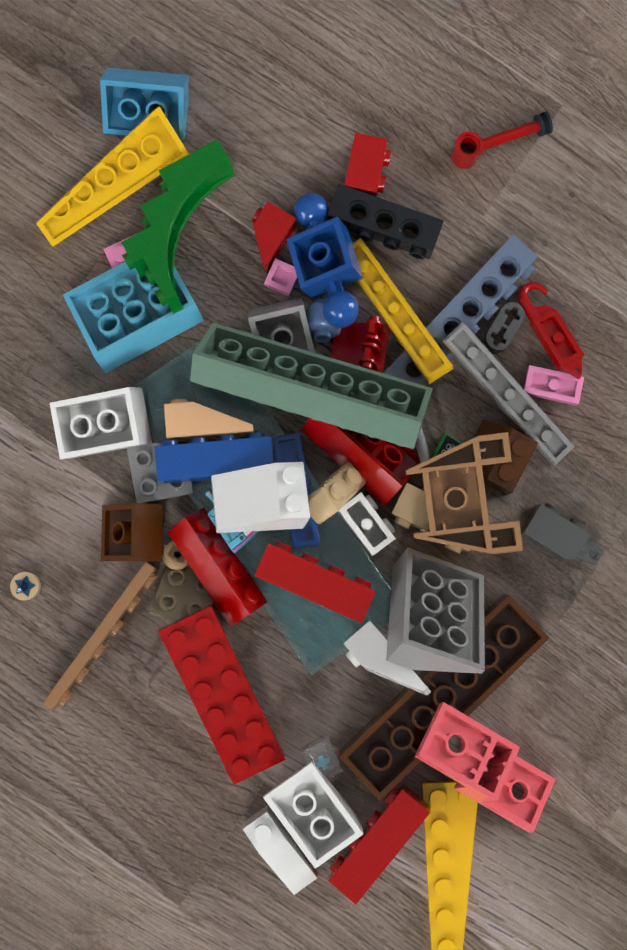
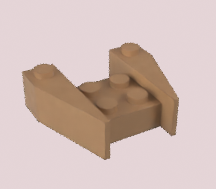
M508 432L477 436L405 471L406 475L422 473L429 530L413 532L414 538L490 554L523 551L520 522L518 520L489 523L482 466L512 462Z

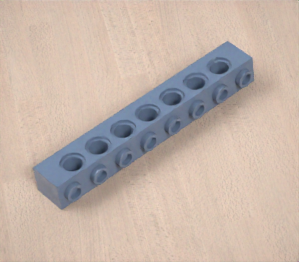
M514 234L426 327L449 360H452L453 355L441 343L447 336L444 332V327L453 326L456 328L461 322H464L476 334L480 329L477 324L484 317L488 321L499 309L496 303L502 297L507 300L517 289L514 284L520 278L526 280L536 269L533 263L538 256ZM500 267H509L513 272V276L503 275ZM481 287H491L495 295L491 297L484 295ZM463 307H473L476 311V316L469 317L465 315ZM406 351L383 373L420 385L426 380L421 372L417 378H411L407 375L406 368L416 365Z

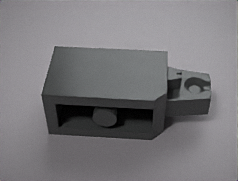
M546 503L545 506L543 504L535 506L521 529L522 537L561 561L577 558L591 565L597 564L604 550L589 538L591 534L584 530L586 527L584 524L573 518L565 519L559 515L561 511L549 503Z

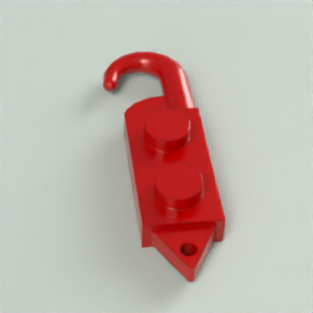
M529 282L524 284L518 291V302L523 307L530 321L529 325L557 370L562 369L575 378L580 379L582 377V358L584 353L558 311L550 306L534 307L528 297L530 290H539L544 295L548 294V290L540 283Z

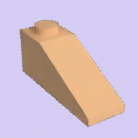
M186 399L171 400L170 404H164L167 440H178V444L190 443L189 439L201 437L207 438V441L218 440L219 436L235 435L236 439L247 438V434L254 433L252 424L198 403L188 402Z

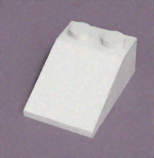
M303 462L271 463L211 476L216 533L303 529L310 519Z
M312 761L263 795L264 800L315 869L363 835L361 820L345 798Z

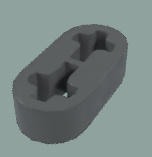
M509 302L499 311L484 338V344L489 351L500 353L511 343L525 318V311L520 304ZM511 310H514L516 312L515 317L518 320L513 319L509 326L504 324L508 317L505 312L509 313ZM501 329L505 332L501 338L504 344L499 343L496 346L493 344L494 339L491 335L496 336Z

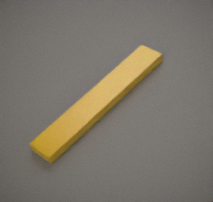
M359 238L353 242L363 279L356 282L426 381L431 384L451 371L453 365L364 241Z

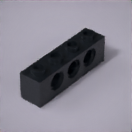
M341 184L337 186L327 214V221L338 217L350 232L356 233L357 237L362 240L372 241L373 239L382 242L383 246L388 249H402L408 251L410 256L421 260L431 258L444 220ZM354 211H360L365 217L361 220H356L350 214ZM386 220L391 224V227L382 229L378 227L377 222ZM412 229L416 232L417 236L407 238L403 231Z

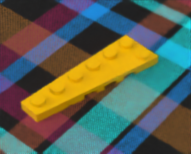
M158 106L149 113L36 221L37 226L52 247L160 176V169L189 155L161 108Z
M455 780L421 782L422 800L431 806L430 814L423 821L431 950H463L478 802L455 790L454 787L457 783Z

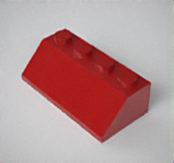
M309 418L301 429L311 441L315 442L341 467L347 462L351 463L365 479L363 487L384 506L412 477V475H406L405 471L421 463L419 455L414 449L398 446L394 443L372 438L348 429H342L322 421Z

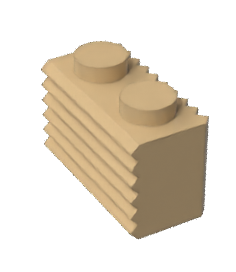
M345 463L308 496L310 516L317 524H321L338 512L365 485V479L351 463Z

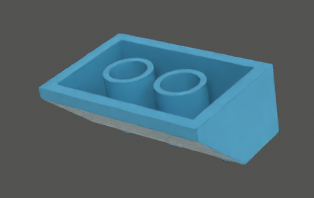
M107 68L100 78L103 134L126 136L149 113L159 106L181 141L185 140L189 108V75Z

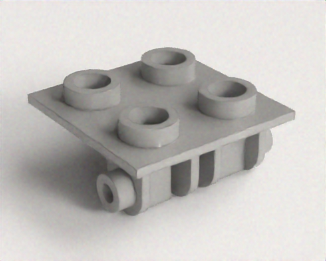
M160 442L127 448L137 503L148 504L158 502L157 500L193 494L191 481L158 484L154 446H161Z

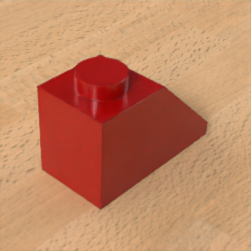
M267 202L264 208H258L252 222L254 223V233L263 270L269 272L275 258H278L285 247L286 239L290 238L295 231L297 222L295 217Z

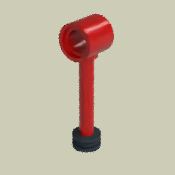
M545 111L534 115L533 122L481 139L475 132H463L457 137L451 152L452 162L459 168L468 169L475 165L483 150L533 133H537L540 137L550 134L553 131L551 117ZM461 147H468L473 153H464Z

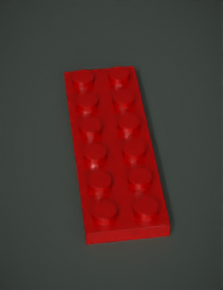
M210 604L160 628L158 633L233 785L286 760L212 605Z

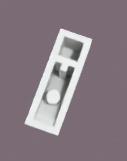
M371 621L367 622L343 643L349 650L345 655L356 668L361 664L367 671L419 693L428 695L431 692L412 669L386 661L387 640Z
M269 805L244 822L243 831L293 895L318 878Z

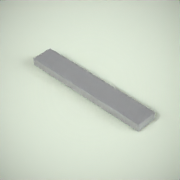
M461 322L441 341L445 348L524 435L539 442L536 449L551 466H555L575 447L464 322Z

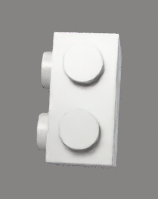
M359 493L347 502L338 513L369 555L373 556L396 539L393 535L395 529L387 518L382 520L376 513L378 506L369 495L364 497L362 493Z

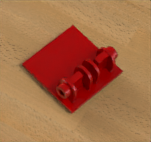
M370 316L366 323L354 322L348 327L341 328L340 334L333 339L330 358L383 373L390 328L387 324H382L381 318L378 316Z

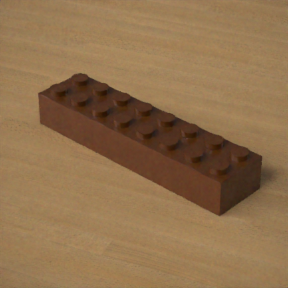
M503 594L484 612L485 671L482 674L422 671L418 677L431 692L428 695H424L405 687L338 751L339 758L371 793L381 801L421 762V760L415 757V754L440 703L444 702L469 716L549 639V636L510 595Z

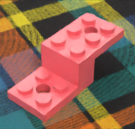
M444 702L439 704L415 754V757L457 781L454 787L455 790L529 833L534 832L556 780L517 756L520 749L519 746ZM451 736H456L461 741V749L458 753L451 751L448 741ZM515 783H519L523 788V796L519 800L512 794V786Z

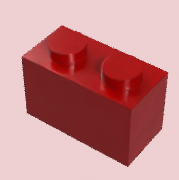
M355 133L344 186L377 197V192L383 193L386 176L381 175L383 166L388 167L391 150L386 149L388 139Z

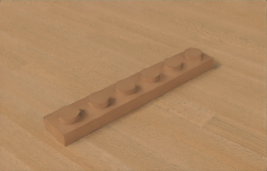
M151 562L144 563L42 703L45 707L52 711L59 706L63 708L73 696V693L70 691L76 682L81 684L90 672V669L87 668L93 659L98 660L108 647L104 643L110 635L115 637L124 625V622L121 621L127 612H134L141 602V599L138 597L144 588L149 590L158 579V576L155 574L159 569Z

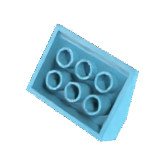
M126 262L63 294L90 351L105 373L204 321L175 266L174 279L176 291L184 308L173 314L169 305L163 307L155 293L159 289L157 283L151 286L146 275L140 277L136 268L130 270Z

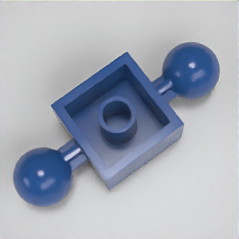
M306 193L296 201L294 217L299 225L308 230L286 239L299 285L312 299L328 294L323 304L325 320L337 328L348 327L357 319L359 305L355 297L345 292L343 287L363 279L348 228L338 217L326 221L329 211L326 200L319 194Z

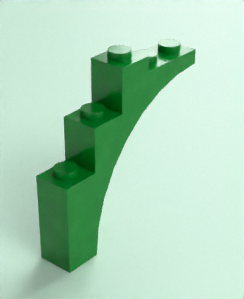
M218 140L159 170L163 182L159 183L163 194L140 206L145 217L141 218V221L146 229L121 242L127 252L122 257L129 269L136 268L140 277L146 275L151 286L157 283L159 289L155 293L163 307L169 305L173 314L184 309L177 294L174 279V258L180 234L198 205L218 186L235 176L231 162Z

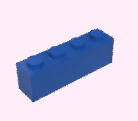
M262 432L247 434L245 439H236L235 435L219 436L218 441L207 442V438L201 437L189 439L190 443L178 444V440H167L160 442L161 446H154L158 484L211 480L212 475L273 463L271 436L264 437Z

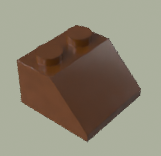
M483 419L474 438L481 435L508 432L512 462L482 466L484 483L505 495L511 494L539 442L515 429Z
M125 503L102 505L101 561L162 562L164 550L163 504Z

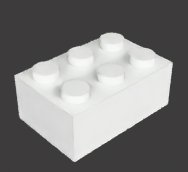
M126 387L50 403L60 459L77 458L152 444L141 387Z

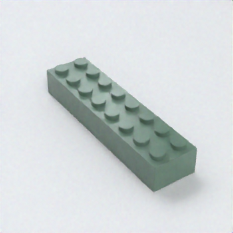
M212 323L193 352L190 376L191 382L204 387L214 388L234 396L250 399L260 404L273 406L286 412L296 413L316 421H322L342 429L355 431L410 449H414L433 389L216 323Z

